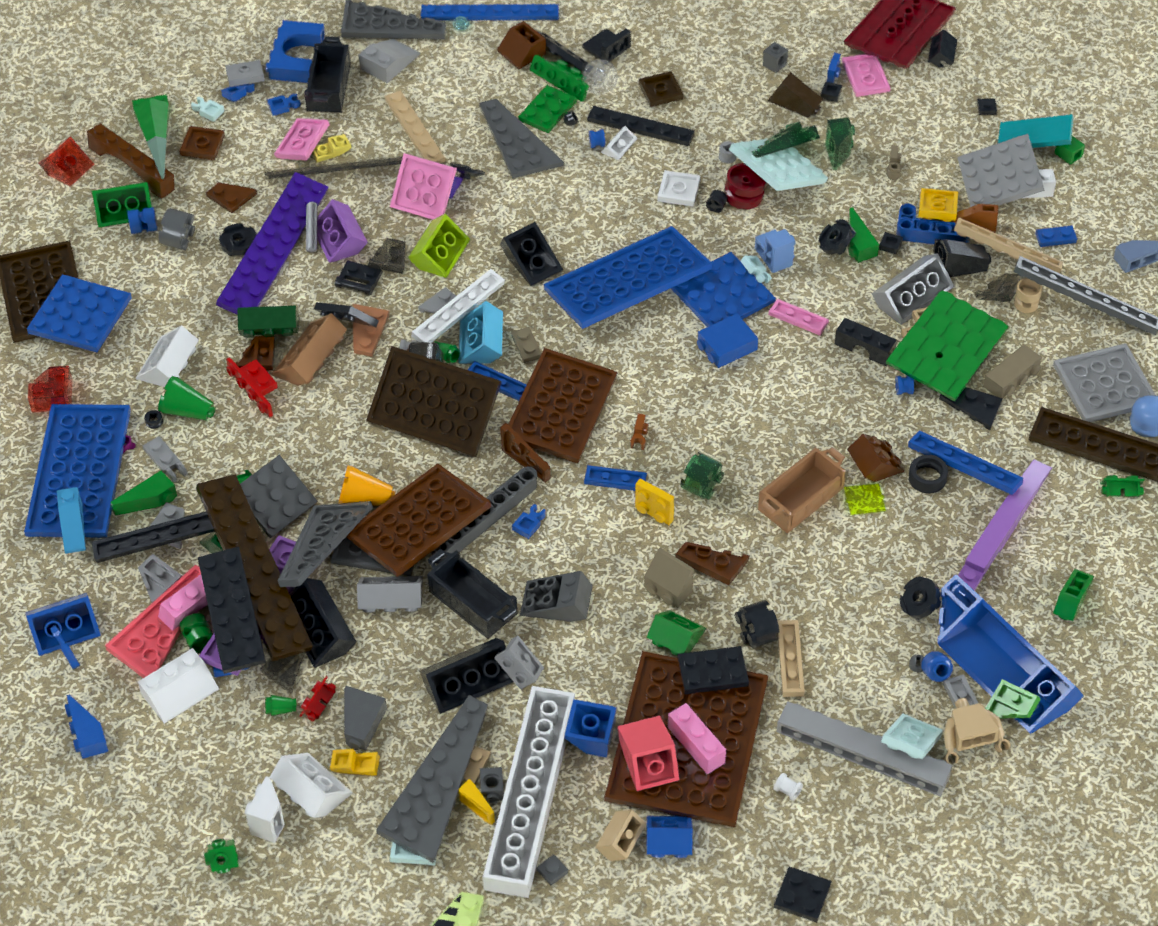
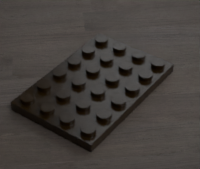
M70 240L0 255V282L13 343L39 337L28 334L27 327L62 274L79 279Z
M391 346L366 421L477 457L502 381Z

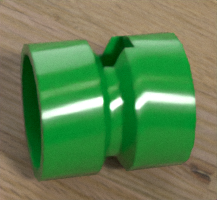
M200 613L191 614L185 617L179 625L189 649L193 648L197 654L201 653L213 635L206 617Z

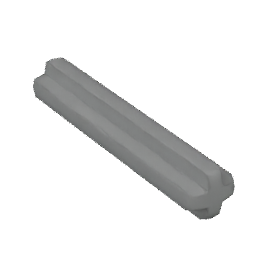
M309 202L306 205V251L312 253L317 250V203Z

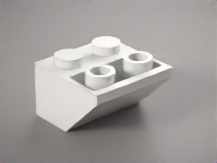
M265 777L263 783L257 786L253 801L247 804L245 814L251 835L275 843L285 824L281 805L271 779Z

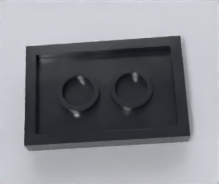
M741 646L677 655L685 695L749 686Z

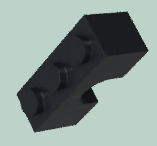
M844 318L836 329L834 344L851 352L856 345L862 346L868 351L870 360L887 367L886 360L895 350L897 339Z

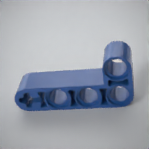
M903 204L900 207L896 235L903 237V241L934 245L935 239H947L969 243L970 237H962L954 231L956 223L916 218V207L914 205Z

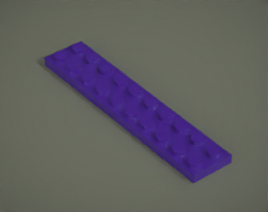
M297 172L294 173L217 299L216 306L238 315V308L259 307L306 228V205L309 202L317 203L318 208L328 191V186Z

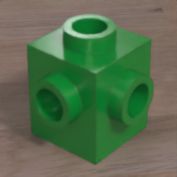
M216 839L211 844H207L208 852H204L206 866L210 865L211 872L217 871V873L221 874L229 872L230 868L239 867L234 839L227 841L225 839Z

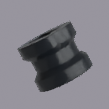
M713 190L710 198L706 201L707 209L716 213L722 212L724 205L728 201L727 195L721 190Z

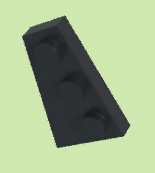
M316 302L314 310L320 312L321 317L332 313L338 320L376 328L379 320L352 306Z
M968 387L964 388L955 401L942 394L939 397L940 400L956 410H961L970 416L969 418L983 424L988 430H991L1003 399Z

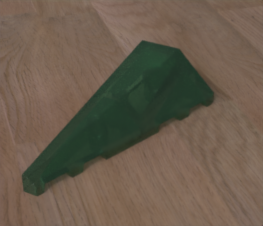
M800 121L787 124L785 126L786 129L779 130V133L767 139L764 145H760L758 149L752 151V155L759 158L819 139L820 136L816 125L802 128Z

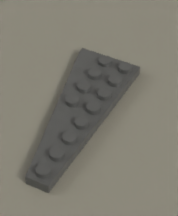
M470 695L468 696L376 829L378 835L434 864L439 847L443 841L444 832L449 823L452 809L459 794L458 789L462 786L472 751L475 748L479 731L482 728L488 711V704Z

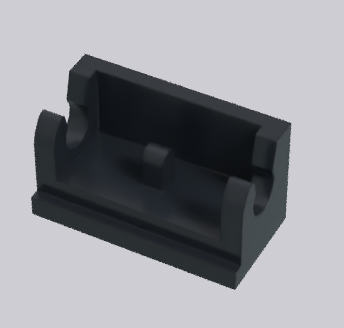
M945 29L941 30L931 39L928 62L933 63L939 68H944L940 61H944L951 66L954 63L958 39Z

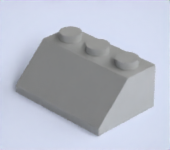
M423 576L360 577L357 583L358 609H363V612L366 613L375 612L376 609H384V612H395L399 608H405V611L408 612L417 611L418 608L422 607Z

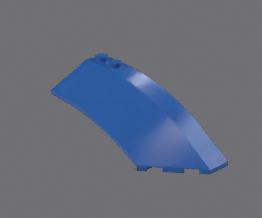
M957 574L941 588L942 605L939 611L940 635L938 636L937 644L991 697L1002 679L1039 696L1041 700L1030 718H1014L1030 734L1070 711L1084 697L1067 677L1039 653Z

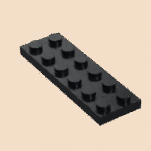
M239 546L197 557L223 673L226 674L266 663Z

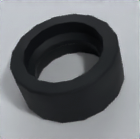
M918 456L910 464L908 480L911 486L919 492L936 493L943 489L947 482L948 467L937 456ZM925 467L932 468L940 474V477L935 480H925L920 478L916 471Z

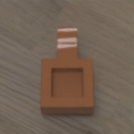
M644 414L637 415L634 435L630 440L631 448H634L636 443L641 444V450H644L646 447V440L643 435H647L649 423H646V415Z

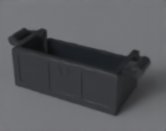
M325 36L321 44H314V55L308 85L304 92L306 111L342 113L351 59L349 45L342 44L340 37Z
M440 549L428 559L433 569L427 574L429 592L487 639L518 614L517 597L514 595L510 596L497 584L493 583L477 568L463 559L459 551L456 550L451 554ZM444 556H446V558L443 561H441L437 566L434 565Z

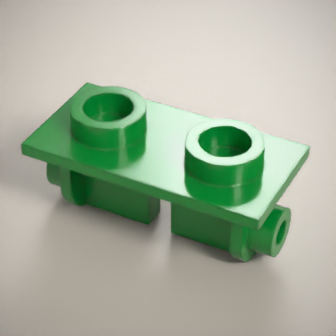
M1116 475L1106 476L1100 482V484H1105V486L1101 487V494L1120 497L1121 489H1124V497H1139L1144 493V488L1140 487V485H1142L1145 479H1139L1138 476H1127L1126 478H1118Z

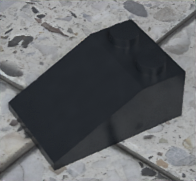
M536 222L503 237L500 243L502 250L530 286L563 271L562 266Z

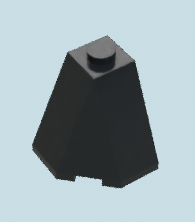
M935 239L933 252L939 255L949 277L988 271L989 264H991V256L983 245Z

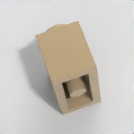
M632 809L616 811L595 848L610 861L626 860L647 823Z

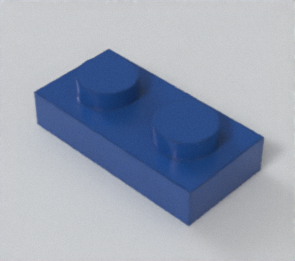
M1073 226L1037 229L1035 232L1040 247L1077 243Z

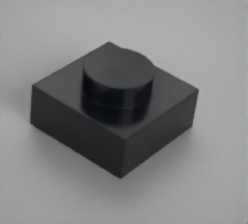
M825 81L820 97L838 102L842 92V85Z
M995 98L977 99L979 115H997Z
M885 232L879 244V250L897 255L903 237Z

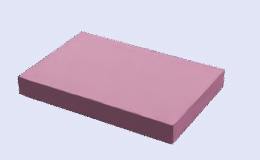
M863 54L842 58L843 66L856 97L890 92V85L877 57Z
M297 118L274 153L275 157L307 161L329 127L328 120Z

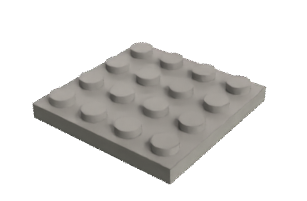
M1028 134L957 157L970 207L977 204L999 206L1045 191Z
M1127 344L1054 360L1053 363L1080 417L1088 422L1131 413L1132 406L1138 398L1155 395Z

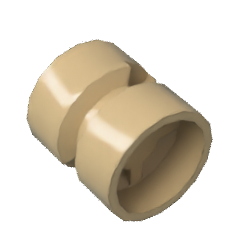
M1028 278L1021 279L1017 284L1014 299L1016 309L1023 313L1036 311L1040 302L1042 285Z

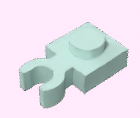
M197 97L198 104L191 103L194 111H199L200 116L213 122L225 112L224 106L212 100L206 103L201 97Z
M744 256L741 259V263L750 274L756 276V280L759 283L763 281L769 283L772 279L771 275L765 271L766 267L757 256Z

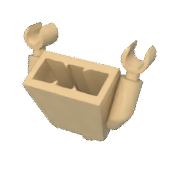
M961 698L955 702L957 709L952 710L951 718L947 720L944 730L945 749L948 751L944 756V761L949 763L948 756L953 755L955 764L958 762L959 757L954 752L955 748L958 752L995 743V750L1001 753V743H1003L1006 750L1010 749L1011 744L1003 737L1005 733L1001 720L997 715L986 710L980 703L969 705L966 698Z

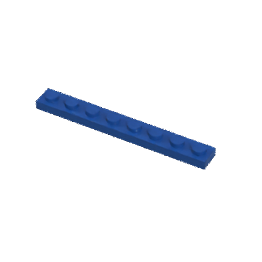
M559 4L422 5L421 19L430 18L438 21L559 20Z

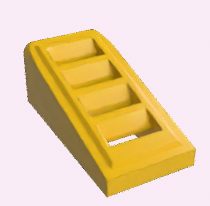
M468 779L458 789L459 801L489 825H493L495 823L493 809L473 781Z

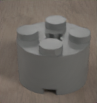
M167 209L161 221L163 229L162 231L159 230V243L186 251L189 245V240L187 239L189 236L192 237L195 232V226L192 225L195 215L176 209Z

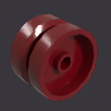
M745 163L733 165L727 171L724 193L728 197L727 202L738 209L748 210L756 208L763 200L766 181Z

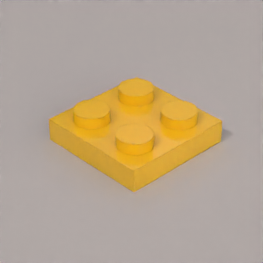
M639 479L635 484V508L642 514L647 513L654 517L659 523L670 525L674 520L675 496Z

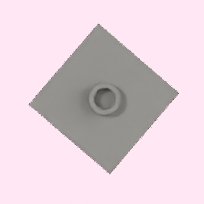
M260 60L225 65L229 86L231 87L265 81Z

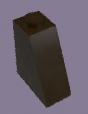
M790 72L767 101L809 118L811 114L816 115L821 109L819 104L823 101V98Z

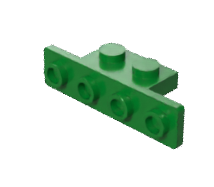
M534 55L529 69L531 72L564 92L577 97L579 101L585 100L589 85L584 83L586 76L581 74L579 69L569 67L567 62L563 60L549 62L539 55Z

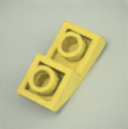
M345 134L329 137L328 143L317 145L312 155L317 163L347 152L351 149V144Z

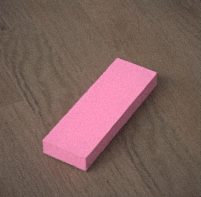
M779 299L775 301L769 310L770 316L817 335H821L829 323L827 318Z

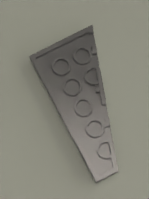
M345 0L341 28L342 38L445 39L446 22L430 18L420 19L416 18L414 14H409L408 16L398 10L378 5L374 7L368 6L366 2L362 1L356 3L352 2V0Z
M497 99L479 103V107L512 179L564 166V161Z
M371 501L314 505L278 579L280 587L300 586L373 508Z

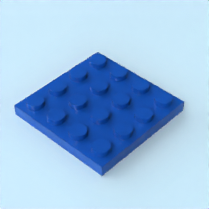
M732 252L711 261L713 269L671 288L706 327L736 313L744 319L776 301V297L762 283H759L753 274L748 272Z
M62 274L27 327L28 334L98 353L132 299L131 293Z

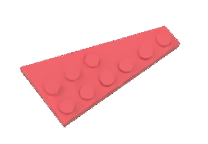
M195 564L105 645L106 650L142 678L161 668L181 630L179 626L172 631L158 617L160 604L201 574L200 567Z

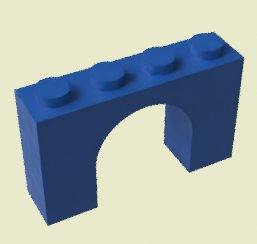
M283 20L281 27H278V37L274 39V49L270 51V61L266 63V73L269 74V79L308 83L313 59L294 58L285 53L293 47H314L315 43L321 44L325 38L324 24Z

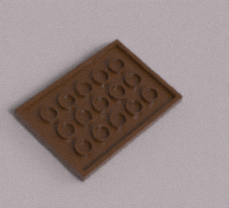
M544 348L508 425L532 449L578 464L614 385L618 372Z
M436 464L364 517L346 538L395 576L399 577L492 506L490 500L440 464Z

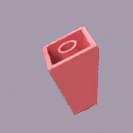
M660 716L617 726L620 746L636 791L679 780L675 743Z

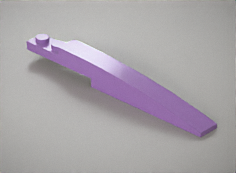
M1037 460L1031 462L1021 476L1023 477V484L1013 495L1008 494L965 560V565L958 576L974 591L998 552L1000 553L1052 470V467Z

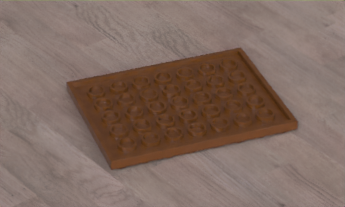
M642 651L623 725L660 716L675 743L679 780L636 791L619 741L604 802L679 817H690L694 820L736 828L769 675L747 671L749 686L685 695L678 659L676 657ZM686 703L726 749L725 764L709 774L702 769L668 728L669 713Z

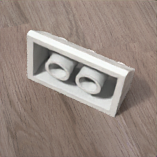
M182 325L164 334L158 340L136 379L165 387L172 376L180 377L178 374L187 366V359L196 351L195 346L199 340Z
M193 648L138 681L141 695L164 724L219 690L205 662Z
M309 753L281 756L270 776L279 789L285 791L293 802L299 804L305 809L306 814L313 818L328 815L352 794V791Z

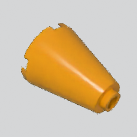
M348 465L338 504L371 501L372 506H380L393 497L396 491L392 490L393 486Z

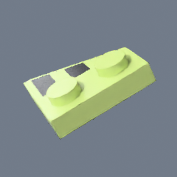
M461 892L431 926H477L484 896Z

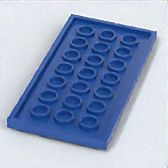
M671 226L545 283L544 290L584 329L713 269L710 260Z
M51 404L24 530L26 537H62L57 490L78 487L83 507L85 537L107 538L112 513L110 502L115 497L124 450L123 446L131 412L130 405Z

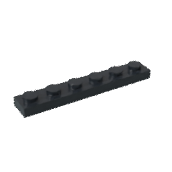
M597 106L592 107L587 117V122L620 130L626 126L632 133L685 146L690 145L695 135V130Z
M206 511L92 541L94 559L96 563L215 531Z

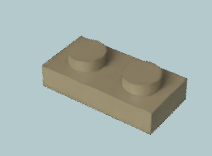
M530 327L511 332L523 363L540 358L542 353Z

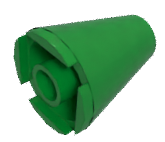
M172 376L164 387L166 390L164 396L161 395L158 411L164 414L205 421L213 417L216 407H213L214 402L179 377Z

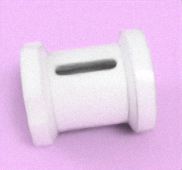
M785 773L779 776L774 785L775 791L783 792L792 801L797 798L803 788L801 782L796 783L789 779Z

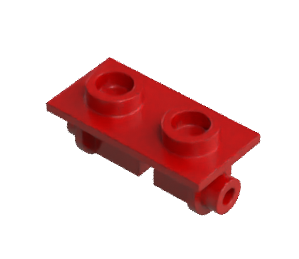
M327 676L322 682L319 680L316 682L311 690L314 694L311 699L306 697L300 706L303 711L299 716L305 713L310 721L319 719L326 707L319 701L321 700L328 704L336 693V686L333 683L327 684L325 682L328 678Z

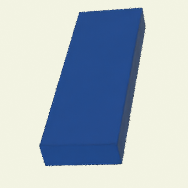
M587 465L584 484L635 491L636 482L639 479L646 481L647 473Z

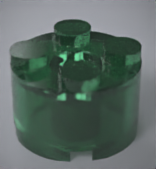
M698 452V455L695 454L690 459L684 470L687 476L685 480L681 479V488L709 500L714 493V486L716 483H720L724 477V472L721 471L722 463Z

